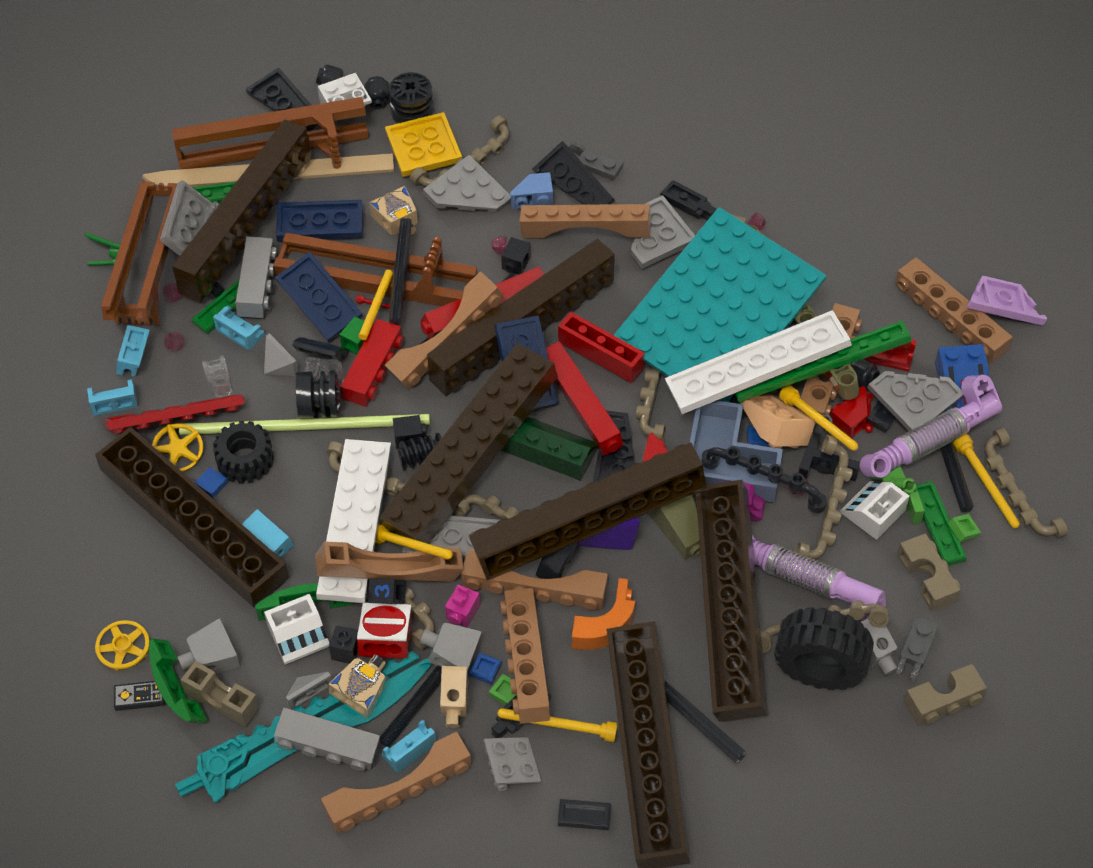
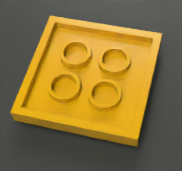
M444 112L385 127V133L402 177L411 175L418 167L429 171L455 164L462 158Z

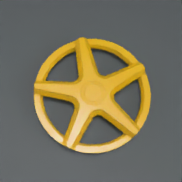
M168 424L158 432L152 443V446L160 453H169V461L176 465L178 458L182 457L193 461L190 465L180 468L179 470L182 472L192 468L199 461L203 452V441L200 434L193 427L186 424ZM182 428L192 433L179 439L174 429ZM168 431L170 443L157 446L161 436ZM195 438L199 442L198 455L187 449V445Z
M128 620L117 621L108 625L100 632L96 639L95 652L100 662L116 671L131 668L147 657L150 638L145 628L140 624ZM129 624L137 627V629L127 635L122 634L117 625ZM111 629L114 637L112 643L99 645L102 636ZM141 633L145 637V647L143 650L133 645V642ZM114 651L116 653L114 664L105 660L100 652ZM126 653L139 656L129 663L122 664Z

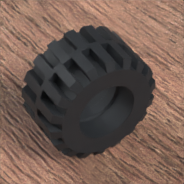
M239 421V424L233 422L229 424L230 427H223L221 429L222 433H217L215 436L216 440L213 442V452L219 472L224 477H228L229 481L234 482L237 480L239 484H243L244 481L252 483L253 479L259 480L262 478V474L266 475L269 472L268 468H271L273 465L272 460H274L270 436H268L266 429H262V426L259 424L254 425V422L251 421L248 423ZM241 449L253 450L244 456L234 455L235 452Z

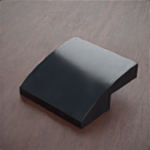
M305 337L295 339L292 344L297 351L335 361H340L341 357L347 359L349 352L347 348Z

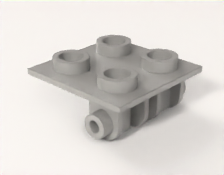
M528 737L489 738L483 740L485 744L484 752L488 756V766L491 768L490 773L494 776L495 780L494 787L498 788V791L507 790L508 784L541 782Z

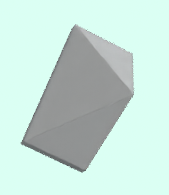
M270 333L266 335L264 374L296 376L298 372L297 361Z
M324 672L297 677L286 696L288 708L293 710L294 707L301 706L328 690L329 683L332 681L330 673Z

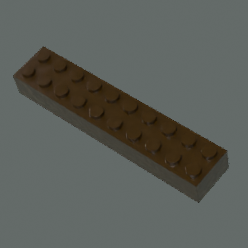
M284 119L172 265L180 295L201 303L211 293L215 283L223 277L227 267L233 264L236 255L240 250L244 249L246 238L256 233L259 224L267 218L271 208L277 205L280 196L288 190L290 183L299 175L304 164L309 162L311 152L306 127Z
M598 238L429 352L427 354L429 380L445 396L452 392H457L462 385L470 380H474L481 372L493 367L501 359L494 329L495 324L539 316L542 332L545 331L549 325L558 322L565 314L577 309L581 303L593 298L597 292L604 287H609L613 283L615 254Z
M517 343L379 518L383 526L391 533L429 543L557 379L558 375L554 362Z
M131 426L95 454L99 468L104 474L253 608L289 578L286 563Z
M691 442L685 445L681 444L669 452L657 454L642 463H635L626 470L614 472L607 478L597 482H590L585 487L576 491H569L557 499L545 501L538 507L523 510L518 515L509 519H502L488 528L476 530L468 536L486 580L488 581L564 549L573 543L583 541L706 489L703 464Z
M742 479L706 485V489L696 492L712 711L719 722L767 716L748 490Z
M655 621L606 629L638 868H664L690 864L659 636Z

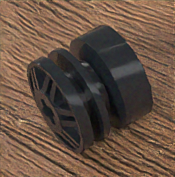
M407 72L396 76L389 85L390 108L392 118L397 124L433 115L432 85L426 76L420 73Z
M330 370L329 381H326L325 371L320 372L319 381H315L312 371L297 372L296 406L298 418L314 419L316 408H320L323 418H327L328 408H330L331 417L338 418L341 405V387L336 370Z

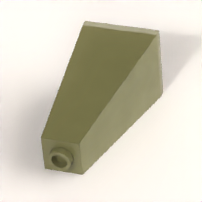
M692 495L648 513L684 560L700 554L698 514Z

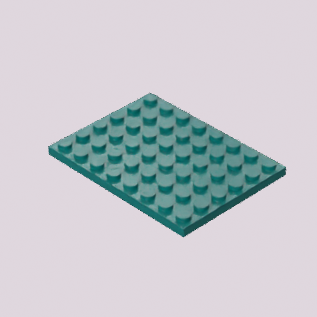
M718 207L616 331L614 336L645 353L644 362L664 376L669 377L787 329L825 282L827 275ZM735 393L717 401L729 402Z

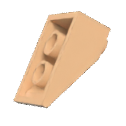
M762 394L740 402V404H743V409L760 438L767 441L770 447L781 449L782 446L798 448L799 446L808 445L815 421L805 413L791 405H786L773 394Z

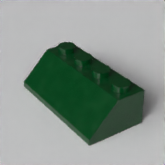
M526 417L501 451L581 481L598 447L594 441Z

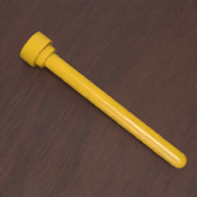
M787 385L781 390L779 399L783 403L791 406L795 405L850 450H857V442L800 399L798 390L793 386Z
M966 434L954 440L953 445L955 449L967 457L1010 526L1014 529L1018 528L1020 522L973 451L974 442L970 436Z
M378 524L375 543L381 544L388 541L444 559H451L453 556L452 551L391 533L383 525Z
M504 708L498 710L500 718L520 721L519 714H514V710ZM551 716L550 721L532 722V724L600 735V738H604V741L614 742L617 729L616 722L607 721V723L598 725Z

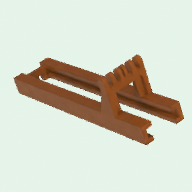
M362 97L172 129L180 169L201 168L253 159L270 138L183 153L180 147L276 131L284 119L301 126L319 124L324 128L307 131L309 148L321 150L331 158L334 168L341 167L338 144L369 139L366 122L336 127L334 124L336 120L365 116L366 112Z
M140 182L101 304L103 320H115V324H121V318H123L124 324L129 325L130 318H132L133 325H137V322L138 325H142L143 322L146 325H151L153 319L155 326L160 325L158 285L169 247L159 240L177 183H168V188H164V183H159L158 188H155V182ZM153 195L170 196L138 304H125L123 291Z
M285 233L278 258L276 257L274 262L275 276H278L296 262L286 259V255H290L291 251L305 254L310 251L316 256L388 269L395 268L396 252ZM434 237L430 251L424 257L408 255L407 272L422 274L423 278L418 283L405 281L403 300L436 306L447 305L463 298L464 291L433 286V277L469 283L478 274L476 266L444 261L442 239ZM323 266L342 289L376 294L383 276ZM393 278L385 293L387 297H391Z

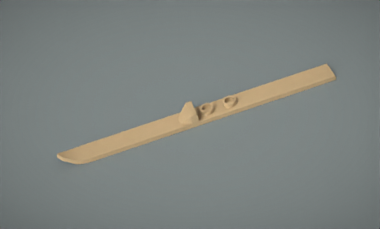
M393 153L340 157V168L333 167L331 158L312 159L304 164L299 175L294 179L394 172ZM250 164L159 171L143 174L142 178L146 182H155V187L157 188L159 183H164V188H168V183H179L181 180L191 187L236 182Z

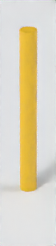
M386 270L358 335L361 340H366L392 279L393 271Z

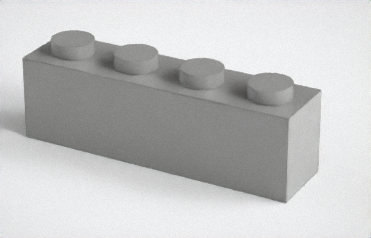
M246 238L236 298V310L239 317L264 318L265 309H269V296H267V293H271L272 280L269 279L270 276H274V263H272V260H276L277 247H273V238Z
M284 707L274 734V743H278V746L282 749L292 750V748L302 750V753L306 756L316 757V755L326 757L328 762L350 764L352 769L358 771L371 770L380 735Z

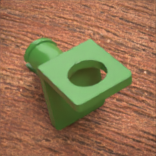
M900 466L891 470L885 477H870L873 480L891 482L906 494L912 493L916 488V483H910L914 482V480L906 478Z

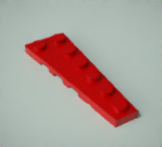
M236 394L187 403L186 406H170L161 411L159 409L142 412L141 415L125 414L103 418L104 428L111 430L113 433H120L127 430L126 427L134 425L136 429L149 427V423L158 421V424L171 423L172 418L181 417V420L195 418L194 414L203 412V416L216 414V409L225 408L226 411L237 410L239 405L244 404L243 395Z

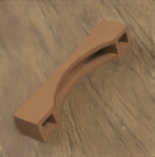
M649 204L521 205L519 222L522 238H545L554 232L573 227H597L620 233L626 237H650L651 215Z
M480 271L464 287L459 309L449 324L435 337L423 344L400 349L385 366L409 390L412 386L419 383L421 377L428 371L427 354L484 316L491 308L500 303L504 295Z
M324 541L315 554L317 575L320 577L454 582L464 569L461 548L441 547L453 553L451 559H444L421 551L377 553L362 550L346 542Z
M467 550L463 566L464 570L461 573L462 586L471 590L482 589L495 594H501L505 590L533 588L534 598L541 602L552 601L565 606H582L588 610H603L608 586L607 573L583 570L574 575L555 579L532 578L511 570L487 581L475 551Z
M456 731L434 742L424 761L412 773L401 780L373 789L343 787L321 798L323 810L336 834L341 831H349L357 823L363 820H371L379 812L387 808H395L401 801L409 797H417L425 789L431 786H439L447 778L455 774H463L472 766L471 755Z

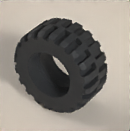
M808 607L805 610L798 609L790 613L782 621L774 656L781 670L785 674H789L790 678L801 681L802 684L812 685L818 689L846 690L848 687L853 688L866 678L874 641L869 630L864 628L863 623L859 620L855 621L852 616L848 614L843 615L840 611L836 610L830 611L827 608L814 609V607Z

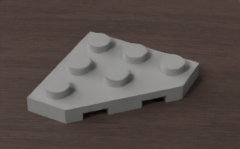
M470 155L425 187L422 193L436 208H445L447 206L458 207V210L475 211V209H482L497 213L511 202L510 194Z
M663 195L645 203L649 204L650 237H635L631 247V256L641 269L685 249L695 236Z
M891 371L883 372L869 383L867 387L908 431L938 417L964 396L962 390L949 377L940 376L939 378L926 377V375L911 373L902 375L894 374Z

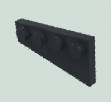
M279 67L245 89L248 95L274 112L311 105ZM312 124L304 127H306L307 131H309L319 124Z
M563 141L532 168L537 174L550 172L551 182L585 205L612 204L615 201Z
M606 410L620 431L624 446L604 456L598 450L593 482L607 478L614 472L626 470L634 464L628 413Z

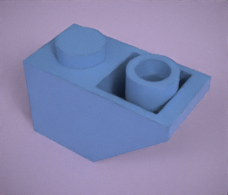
M550 172L529 174L510 192L511 209H521V205H553V188Z

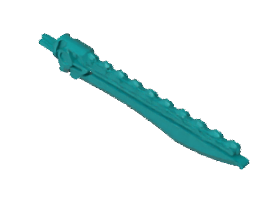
M414 651L408 652V657L403 658L402 662L388 661L384 670L381 671L385 675V686L368 719L348 705H341L343 702L329 694L327 699L314 697L306 709L298 706L294 707L293 710L315 717L321 716L320 718L349 727L368 723L408 693L432 666V663L426 658L414 665L419 660V656ZM276 716L268 728L264 725H257L249 737L245 736V734L237 735L236 738L233 737L197 755V773L175 784L181 798L204 787L209 796L213 798V802L218 803L225 796L226 790L235 791L246 781L298 751L295 748H292V750L282 749L278 746V743H272L280 716ZM252 753H254L253 755H251V757H250V759H249V762H248V764H247V766H246V763H247V761H248L249 755L252 754Z

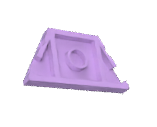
M983 275L978 281L967 305L969 309L1042 326L1047 321L1045 315H1039L1034 309L1037 304L1028 296L1027 291L1021 284Z

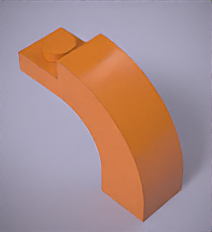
M619 578L616 602L608 613L599 617L575 616L572 632V649L594 650L608 646L606 629L632 624L635 614V601H631L632 589L628 588V579Z

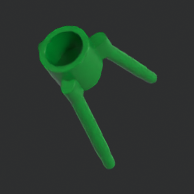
M85 232L83 235L88 237V239L109 246V257L113 259L89 261L87 265H114L121 244Z

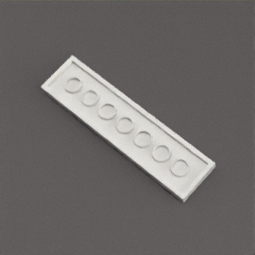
M832 310L669 376L665 380L681 414H684L852 346L851 340Z
M345 439L326 542H346L362 550L374 552L391 453V443ZM319 577L316 593L317 599L365 603L369 579Z

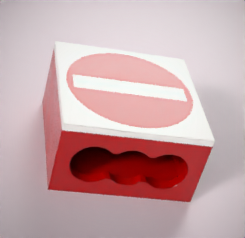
M363 603L357 636L359 656L373 657L377 655L386 658H407L412 629L411 605Z

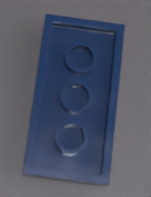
M362 200L277 203V241H283L285 233L319 239L362 238Z
M310 251L275 277L277 282L328 343L339 336L354 317L359 319L363 317L362 312Z
M539 316L494 325L502 361L517 343L548 359ZM554 383L533 409L558 404Z

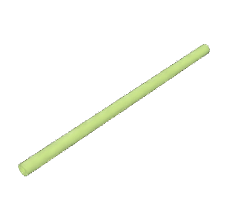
M415 414L420 415L421 424L430 425L429 414ZM414 415L262 420L251 422H254V425H261L262 429H266L267 432L393 427L392 418ZM233 422L186 423V425L193 427L199 434L222 433L221 429L223 427H230L229 424ZM179 428L180 435L192 433L189 430Z

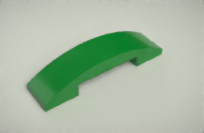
M310 583L278 591L261 600L255 607L258 620L262 621L266 620L265 611L310 594L314 603L329 601L330 609L354 605V603L317 599L318 583Z
M152 638L149 641L150 664L155 683L163 699L185 721L205 723L207 718L198 700L187 698L172 665L178 659L169 640Z

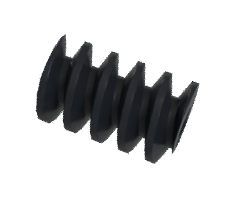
M440 433L435 434V440H433L430 434L427 435L426 442L419 436L417 444L410 438L408 446L401 440L399 442L398 454L402 470H404L406 462L410 468H413L414 461H417L420 466L423 459H426L441 440L442 436Z

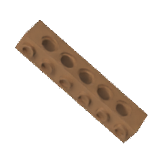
M917 257L898 270L895 282L898 288L913 298L915 303L925 308L932 317L944 324L949 331L956 334L964 344H983L987 361L990 364L1009 350L1013 336L982 311L969 309L967 307L969 300Z
M835 303L832 309L849 338H855L854 333H859L862 320L859 319L860 310ZM821 373L807 378L800 399L821 415L826 414L830 416L832 405L829 404L831 400L835 401L838 392L826 374Z
M533 588L505 590V600L500 601L501 614L507 617L506 620H503L504 634H509V639H505L506 654H511L512 659H508L509 674L514 673V679H510L511 694H516L517 699H513L514 714H519L520 724L550 721L548 693Z

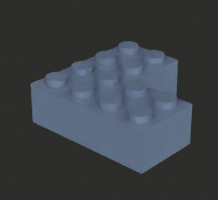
M716 400L696 409L690 442L700 460L703 451L706 449L719 447L727 450L733 446L740 450V456L747 459L752 455L759 456L761 464L770 467L773 464H781L783 449L738 442L743 404ZM720 458L718 467L714 469H707L703 466L706 485L742 479L743 482L755 486L754 493L765 501L775 502L777 483H771L767 476L759 473L752 475L748 473L747 468L740 465L730 466L723 458Z

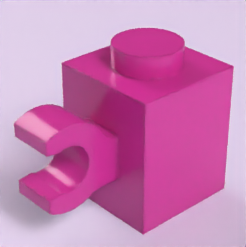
M458 584L445 606L446 619L454 625L468 627L480 606V594Z

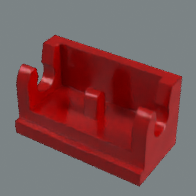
M911 339L912 342L866 358V361L909 372L917 340Z

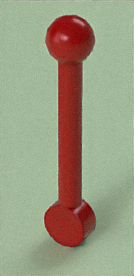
M363 295L356 297L357 304H372L373 300L365 299ZM381 303L380 307L390 309V304Z
M866 393L867 418L871 413V402L874 397L872 393ZM866 422L864 427L865 432L870 433L873 431V426Z

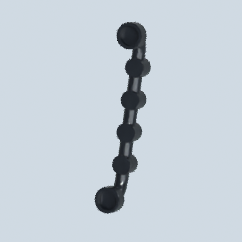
M733 446L727 450L713 447L706 449L702 453L701 462L707 469L718 467L720 458H723L730 466L740 465L747 468L748 473L752 475L759 473L767 476L771 483L781 482L788 485L793 492L803 491L808 493L810 496L808 497L807 506L813 513H821L826 509V496L820 493L814 486L804 482L805 478L800 473H794L791 476L783 473V468L780 465L764 466L761 464L759 456L752 455L747 459L740 456V450Z

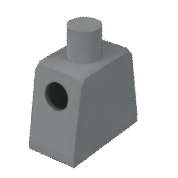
M869 618L862 621L861 623H863L864 628L869 630L874 641L869 669L880 666L885 676L890 675L898 669L892 659L897 651V645L886 626L875 627L869 622Z
M220 619L215 620L189 636L186 641L190 652L177 657L182 670L191 667L195 661L215 671V673L240 667L237 654Z
M443 623L438 634L424 629L419 643L432 648L428 657L429 662L439 665L441 668L442 666H464L468 670L481 632L454 624Z

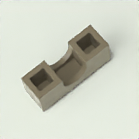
M926 533L900 543L897 555L908 574L914 571H925L931 576L930 579L923 581L920 591L931 612L956 603L961 591L960 584L956 578L952 577L947 562L940 558L935 543L929 540Z
M197 661L191 665L181 679L185 694L244 727L247 726L259 709L256 694L236 683L232 688L226 686L217 678L215 671Z
M973 664L950 673L947 685L951 693H938L933 689L929 681L907 690L904 703L918 726L924 723L932 724L941 716L946 714L954 715L965 706H975L983 701L987 687Z

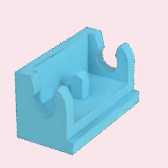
M224 307L218 314L213 316L216 330L250 351L265 336V332L260 330L262 326L258 324L253 326L230 311L231 307Z
M127 325L117 359L116 374L123 375L125 369L131 370V376L133 377L137 374L149 335L148 329Z
M132 379L127 380L128 387L98 393L92 392V387L87 388L89 405L93 416L138 407Z
M258 509L242 524L280 558L290 548L292 549L295 546L289 536Z
M421 720L415 730L391 748L385 747L382 750V757L398 774L432 748L434 742H436L435 732L432 728L427 729L424 720Z

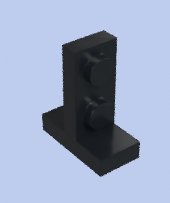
M812 432L798 473L804 476V482L807 481L811 468L821 473L834 475L839 463L838 455H828L819 450L821 434ZM849 459L847 467L853 470L850 480L856 482L860 462Z

